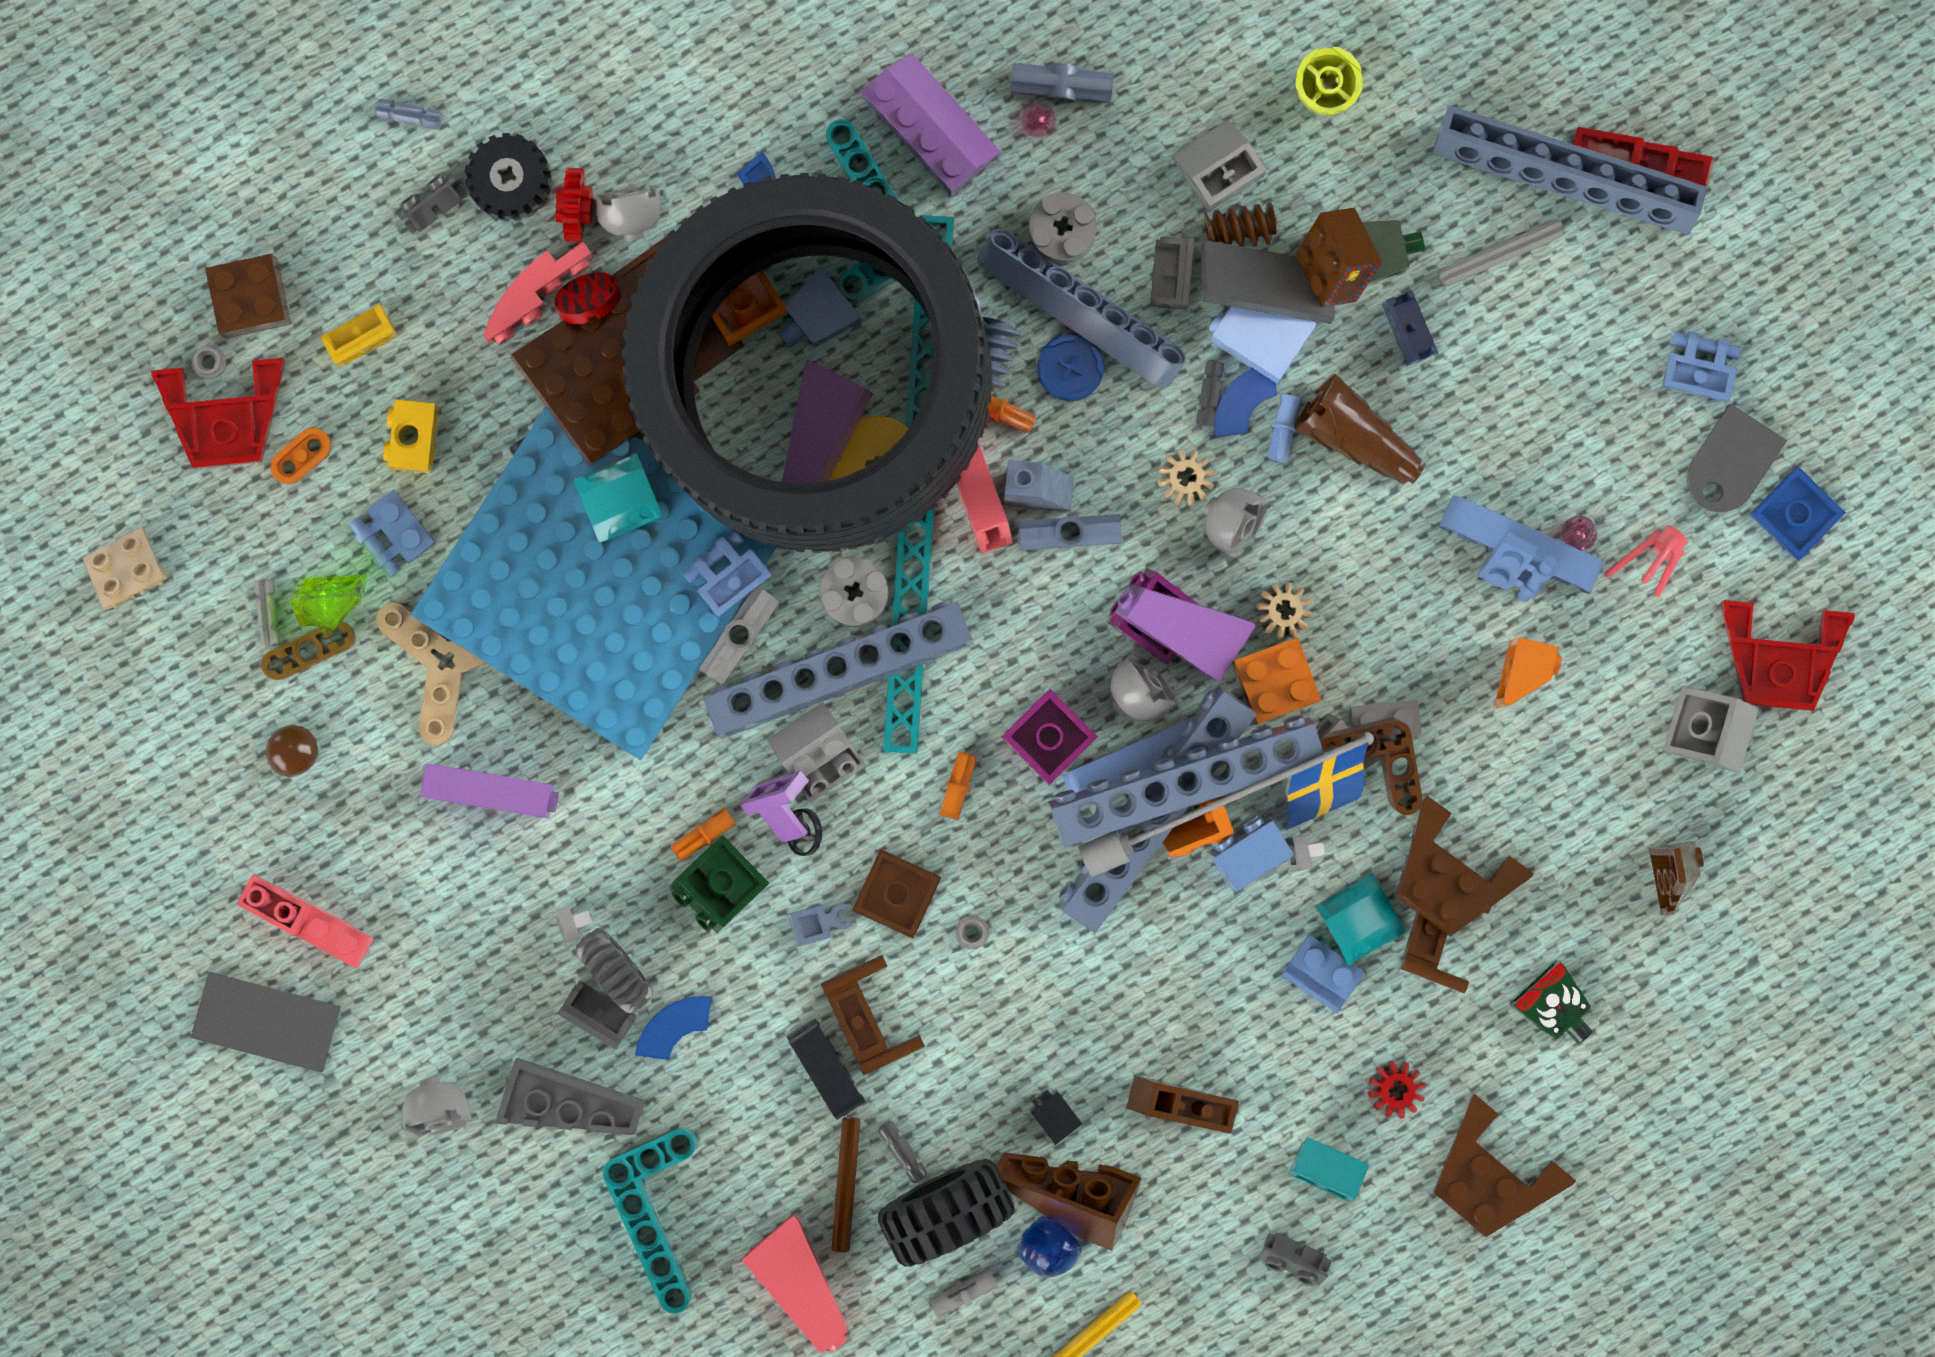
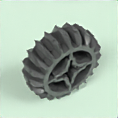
M596 928L581 938V941L576 945L577 955L594 979L621 1009L625 1010V1012L633 1013L648 1003V1000L653 996L651 985L613 937L605 932V930Z

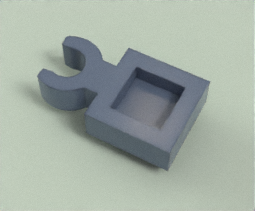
M836 904L830 908L828 913L824 912L823 905L789 913L788 916L797 947L831 938L830 927L836 929L851 927V921L840 923L836 918L838 911L848 908L847 904Z

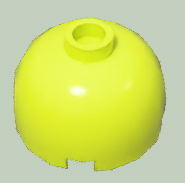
M1339 47L1313 50L1303 58L1296 72L1295 88L1299 100L1308 110L1317 115L1333 116L1345 112L1355 104L1362 91L1363 77L1359 62L1351 53Z

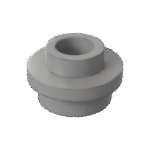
M204 345L194 352L192 367L196 374L202 378L213 379L223 373L226 367V357L218 347ZM207 356H213L215 359V364L211 368H205L203 364Z
M975 915L962 918L955 930L957 941L967 949L982 947L989 937L987 923L981 917ZM969 926H976L979 930V935L974 939L966 936V929Z

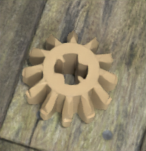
M1183 449L1178 450L1179 462L1171 455H1168L1165 460L1172 469L1165 466L1159 467L1158 472L1169 476V478L1161 479L1157 484L1159 487L1170 485L1171 488L1163 494L1165 499L1169 498L1174 492L1178 494L1174 502L1176 506H1180L1183 496H1186L1188 506L1192 507L1195 504L1194 493L1201 501L1207 498L1200 487L1207 490H1212L1214 487L1213 483L1204 480V478L1214 476V470H1202L1209 462V459L1205 457L1199 463H1196L1195 459L1198 452L1195 450L1191 452L1189 460H1186ZM1185 470H1190L1192 472L1191 477L1195 476V483L1189 482L1187 486L1181 485L1182 479H1177V473L1183 474Z
M1291 582L1285 583L1284 593L1281 592L1279 585L1275 583L1271 586L1275 597L1266 591L1261 593V597L1268 604H1256V610L1266 611V615L1258 617L1257 622L1270 621L1271 624L1264 630L1266 634H1270L1275 627H1278L1277 639H1283L1285 628H1287L1289 636L1295 638L1297 637V631L1294 624L1305 631L1308 625L1300 618L1313 617V612L1303 610V607L1310 605L1312 600L1307 598L1300 602L1298 598L1304 592L1302 587L1297 589L1293 595L1291 594ZM1282 602H1287L1288 608L1293 610V615H1288L1286 617L1287 620L1281 619V613L1276 612V606L1280 607Z

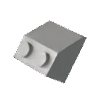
M1682 686L1663 751L1710 766L1740 773L1759 708L1737 698Z

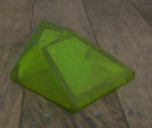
M367 574L300 578L290 598L291 607L299 626H317L329 636L360 602L368 582Z

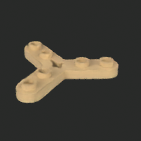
M399 603L385 604L377 613L376 622L378 628L428 668L419 722V733L427 743L442 745L452 737L462 674L487 663L454 642H449L438 632L411 616L412 612ZM433 649L446 656L451 652L454 655L452 662L455 664L454 668L446 667L444 670H441L439 668L441 661L432 654Z

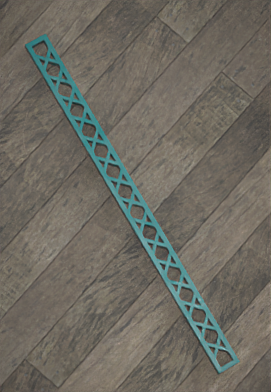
M921 215L929 224L947 225L946 237L942 241L944 243L947 242L952 250L954 217ZM916 299L914 301L906 426L908 428L913 423L914 410L917 414L920 411V408L915 404V396L925 388L929 390L932 377L930 375L925 379L917 370V363L928 354L934 360V352L932 351L934 349V341L928 346L919 336L920 329L930 319L926 315L920 321L921 310L925 315L926 313ZM920 344L924 350L918 355V348ZM916 377L922 382L917 388ZM934 509L927 513L926 524L922 519L918 521L925 530V538L915 547L905 537L907 529L898 532L892 626L900 624V611L904 616L909 614L901 605V597L911 588L921 598L920 606L912 613L919 612L920 616L927 614ZM913 520L911 523L907 524L908 527L913 525L916 521ZM906 545L910 549V551L904 556V549ZM922 547H924V558L918 552ZM915 555L923 564V571L911 580L903 571V564ZM902 578L908 583L903 589ZM922 580V589L920 591L916 584ZM898 637L894 640V651L897 652L898 645L903 652L908 649ZM924 663L916 666V672L906 681L898 673L888 677L884 752L917 754ZM895 679L901 684L896 690ZM913 681H915L914 691L909 687ZM905 689L914 699V704L912 708L902 715L894 706V698ZM894 712L899 719L892 724ZM913 714L911 725L906 719ZM901 723L911 732V746L891 745L892 731Z

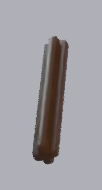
M844 1117L842 1119L831 1247L835 1252H848L850 1250L860 1133V1119L856 1117Z

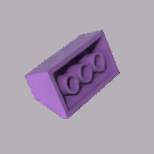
M913 53L886 68L861 90L862 98L951 197L1001 154L996 145Z

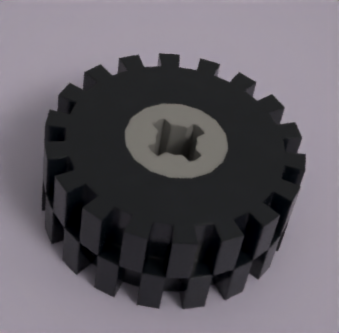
M502 133V137H496V135L488 137L490 141L485 144L481 141L477 145L478 150L475 153L471 152L468 157L470 160L469 166H465V173L467 175L465 183L473 201L488 216L499 218L500 221L508 222V219L519 221L522 220L521 217L526 215L530 217L535 214L534 210L538 207L542 208L545 204V197L549 196L551 191L550 182H552V174L550 173V165L542 151L534 142L526 140L524 136L519 134L515 137L511 136L510 133Z

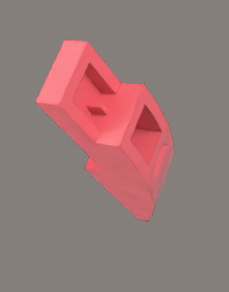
M584 242L556 261L547 250L517 276L497 303L486 326L483 336L490 345L494 342H497L498 345L505 343L515 335L513 329L524 322L528 326L541 318L543 315L541 310L546 306L539 295L543 292L546 296L554 293L563 286L561 280L571 273L574 277L578 276L591 266L588 261L594 257Z
M253 874L236 904L354 968H359L374 939L351 926L347 921Z

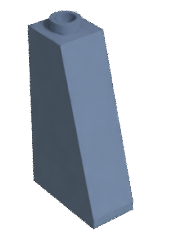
M1008 460L1004 505L1071 511L1074 477L1044 463Z

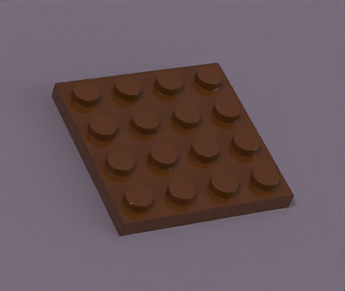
M621 282L618 284L621 299L616 307L602 318H598L597 315L589 317L590 322L584 324H570L561 321L511 354L510 357L589 467L610 454L627 440L629 441L641 433L637 428L633 412L629 406L631 399L626 394L625 376L622 366L626 365L625 360L622 358V349H624L623 331L628 327V322L625 319L632 302L631 295ZM694 383V395H697L700 390Z

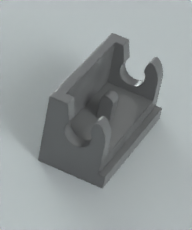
M1160 237V240L1156 239L1150 307L1187 310L1189 306L1194 239Z
M581 981L574 986L557 1013L613 1049L619 1047L637 1018V1015L625 1012L614 1001Z

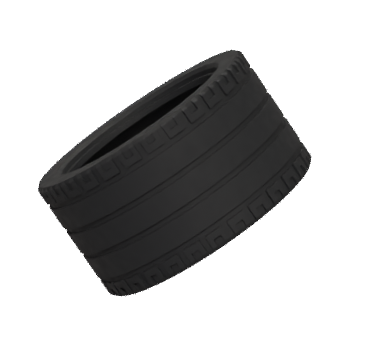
M800 173V175L794 176L781 174L780 178L772 179L769 176L755 183L750 181L744 183L743 188L736 190L734 187L719 198L717 196L710 199V204L705 207L699 206L695 209L696 212L688 219L685 217L680 222L681 226L676 231L672 230L668 234L669 238L663 245L657 247L655 250L657 255L653 260L649 259L647 262V269L637 282L639 287L637 293H633L631 297L632 304L625 319L628 322V327L623 331L624 349H622V358L625 360L626 365L622 366L625 376L626 394L631 399L629 406L633 412L638 430L644 435L643 440L668 475L706 512L731 530L738 531L744 537L761 542L762 544L768 546L773 544L779 549L796 550L797 552H805V549L812 550L813 553L841 552V548L848 547L849 550L867 544L872 545L876 543V539L883 537L885 540L901 530L904 531L909 528L907 524L913 520L918 522L922 519V516L937 507L936 502L941 497L945 499L949 491L960 481L962 470H967L974 453L977 452L979 447L977 442L979 437H983L984 428L989 416L988 405L991 403L992 396L990 349L973 289L967 275L963 271L961 263L947 242L944 243L941 240V235L937 230L929 225L927 220L921 215L917 217L911 207L904 205L890 194L888 196L883 195L882 191L876 187L872 188L863 185L862 182L856 180L853 183L847 182L845 177H827L826 174L819 173L817 177L810 176L809 173ZM805 256H835L856 260L884 272L900 283L921 305L931 321L934 339L933 372L929 390L915 421L905 435L878 460L850 475L830 481L802 484L778 482L748 473L720 456L710 444L700 422L694 395V370L697 352L704 331L713 314L735 288L754 274L774 264Z

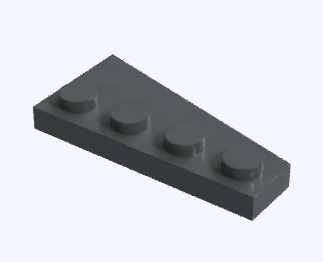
M516 1058L495 1124L507 1125V1123H513L529 1127L550 1126L566 1130L574 1128L590 1130V1132L634 1135L646 1100Z

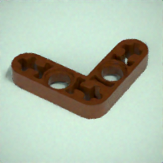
M1387 718L1319 736L1322 750L1324 751L1328 749V743L1340 747L1355 741V738L1362 733H1371L1374 741L1367 747L1364 759L1380 755L1390 806L1403 815H1411L1418 811L1422 804V793L1412 734L1406 723L1396 718ZM1392 727L1401 731V734L1396 735V741L1387 737L1379 739L1375 732L1377 730L1378 734L1385 736L1392 733ZM1398 758H1405L1407 761L1406 771L1401 775H1394L1392 772L1393 762ZM1395 783H1403L1405 792L1412 795V798L1407 800L1408 806L1398 802V799H1402L1404 794L1403 788Z

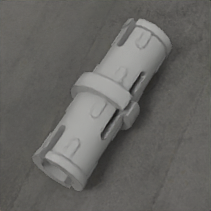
M987 1268L985 1271L964 1282H961V1280L954 1282V1287L928 1300L939 1319L941 1316L964 1304L966 1307L972 1305V1300L999 1287L990 1269Z

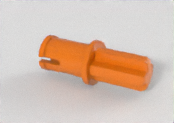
M991 396V403L988 405L989 417L995 419L996 424L1003 422L1025 433H1029L1032 430L1036 420L1035 415L1009 404V400L1006 398L1003 401Z
M965 752L957 754L950 780L945 782V785H948L938 813L939 815L959 821L966 793L971 791L968 786L977 760L974 755Z
M723 807L700 825L697 822L695 829L671 845L672 851L679 860H685L706 844L711 846V841L731 827H734L736 823L725 807Z

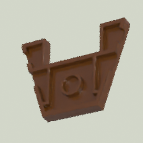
M1426 796L1419 808L1420 812L1413 829L1411 846L1405 859L1395 897L1451 937L1529 880L1534 873L1509 855L1490 882H1488L1434 842L1435 837L1452 813L1429 796Z
M1473 1094L1433 1193L1484 1237H1488L1571 1187L1576 1180L1551 1160L1529 1187L1476 1142L1499 1114L1476 1094Z

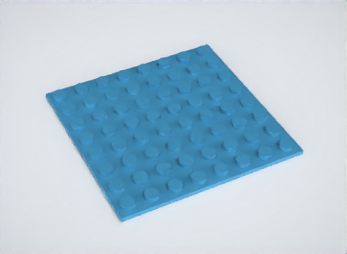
M545 406L414 608L411 616L634 757L642 760L697 674L700 666L725 630L726 625L744 600V598L718 618L697 592L707 581L700 575L690 583L682 573L692 565L691 561L698 555L703 557L717 546L715 544L716 541L721 537L726 539L735 531L713 518L711 514L698 505L668 475L662 465L655 459L646 443L635 436L589 467ZM637 453L658 503L662 518L599 544L574 480ZM738 532L744 542L734 549L736 553L742 556L751 549L765 566L776 550V545L770 544L768 546L762 544L761 542L744 537L742 533ZM723 557L710 569L717 575L731 563L726 557Z

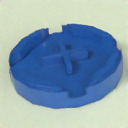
M1076 334L1060 335L1049 341L1042 350L1037 363L1038 378L1044 389L1054 398L1067 402L1082 400L1093 394L1101 383L1104 373L1103 356L1096 345L1082 336Z

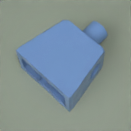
M820 267L785 305L788 310L787 314L792 321L777 333L789 348L804 336L815 348L859 324L861 317Z

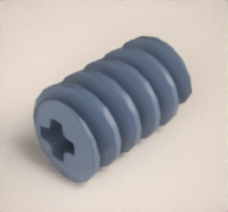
M982 317L989 324L984 325L992 363L991 392H994L995 388L1006 386L1004 382L998 379V376L1009 375L1010 371L1003 367L1002 363L1013 362L1014 358L1006 353V349H1017V345L1009 339L1010 336H1020L1021 332L1009 323L994 318Z

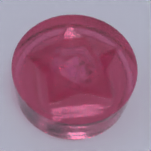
M1033 103L1023 112L1022 125L1030 136L1042 138L1049 135L1054 129L1055 113L1047 104Z
M1578 515L1571 517L1562 527L1563 540L1574 548L1584 551L1592 547L1596 542L1597 529L1591 519L1586 516Z

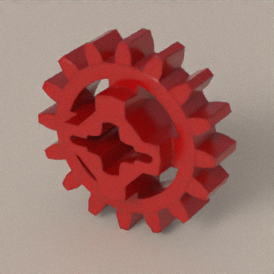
M567 168L564 186L556 188L555 220L556 222L563 223L564 240L567 242H582L585 230L584 224L592 223L593 188L585 187L586 177L583 168Z

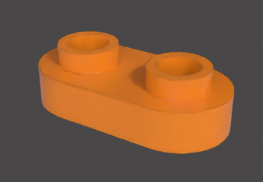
M308 428L301 432L273 457L270 468L274 478L288 485L301 481L330 455L332 441L329 435L318 428ZM312 440H319L321 443V448L317 452H312L309 449V444ZM291 461L295 464V470L291 474H286L283 467L285 463Z

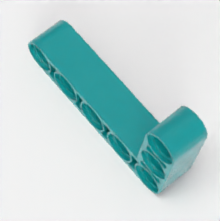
M845 119L831 122L826 129V139L852 183L855 180L860 181L863 185L872 188L876 186L882 187L886 190L885 196L890 194L897 198L854 126ZM840 130H847L851 133L850 140L843 145L836 144L833 141L835 133ZM864 158L868 161V167L864 172L855 173L851 170V164L855 159ZM859 262L840 275L838 289L849 302L859 303L896 282V280L888 275L879 277L874 274V267ZM858 278L863 282V287L859 293L849 294L845 291L846 283L850 279Z
M684 1127L674 1129L615 1156L606 1163L603 1169V1178L656 1297L663 1310L671 1314L681 1313L687 1308L692 1297L691 1288L642 1179L692 1156L697 1148V1136L692 1130ZM681 1134L688 1137L691 1143L689 1151L681 1153L675 1150L672 1142L676 1135ZM646 1149L657 1151L660 1158L658 1165L653 1167L645 1165L642 1161V1152ZM622 1163L627 1167L628 1177L626 1180L618 1181L611 1175L613 1164ZM634 1194L641 1198L643 1205L640 1211L632 1212L626 1208L625 1198L627 1195ZM647 1225L654 1228L657 1235L656 1240L651 1243L642 1241L639 1237L640 1227ZM656 1257L668 1259L671 1266L668 1273L659 1274L654 1270L653 1260ZM672 1288L680 1289L685 1296L684 1302L680 1305L671 1304L666 1296L667 1291Z

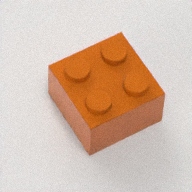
M1298 637L1232 662L1247 706L1257 714L1253 719L1254 725L1322 701Z

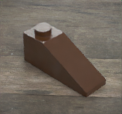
M1134 1075L1126 1108L1150 1117L1231 1134L1239 1101Z

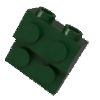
M722 835L688 866L670 886L674 889L672 892L673 898L683 907L689 905L698 914L695 917L697 923L704 930L710 932L713 929L718 934L769 885V882Z

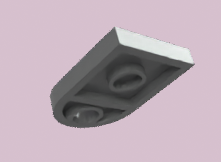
M1729 404L1690 463L1687 472V486L1691 496L1700 506L1709 511L1728 512L1739 508L1751 497L1787 440L1736 406ZM1715 483L1720 487L1721 497L1717 502H1710L1704 497L1703 489L1706 484Z

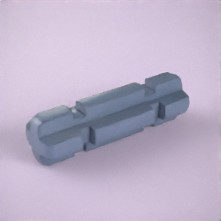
M378 99L375 108V115L378 118L390 120L391 117L397 122L417 126L424 124L427 128L439 129L442 121V113L439 110L428 108L426 111L421 106L401 102L393 104L391 100Z

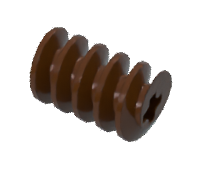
M1267 202L1265 212H1263L1260 204H1254L1252 214H1250L1246 206H1241L1238 216L1233 208H1227L1225 218H1223L1220 210L1217 209L1213 211L1212 220L1204 211L1208 241L1232 245V241L1236 240L1238 246L1244 247L1245 240L1249 238L1253 247H1257L1259 237H1263L1266 245H1270L1272 235L1277 233L1272 202Z

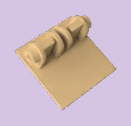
M142 527L82 558L104 611L112 607L116 610L119 608V605L130 600V598L132 600L137 599L135 594L140 593L144 595L146 594L145 589L149 590L157 585L161 586L164 584L163 581L168 579L163 567H159Z

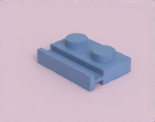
M1308 934L1281 975L1338 1014L1365 972L1353 964L1347 965L1343 957Z

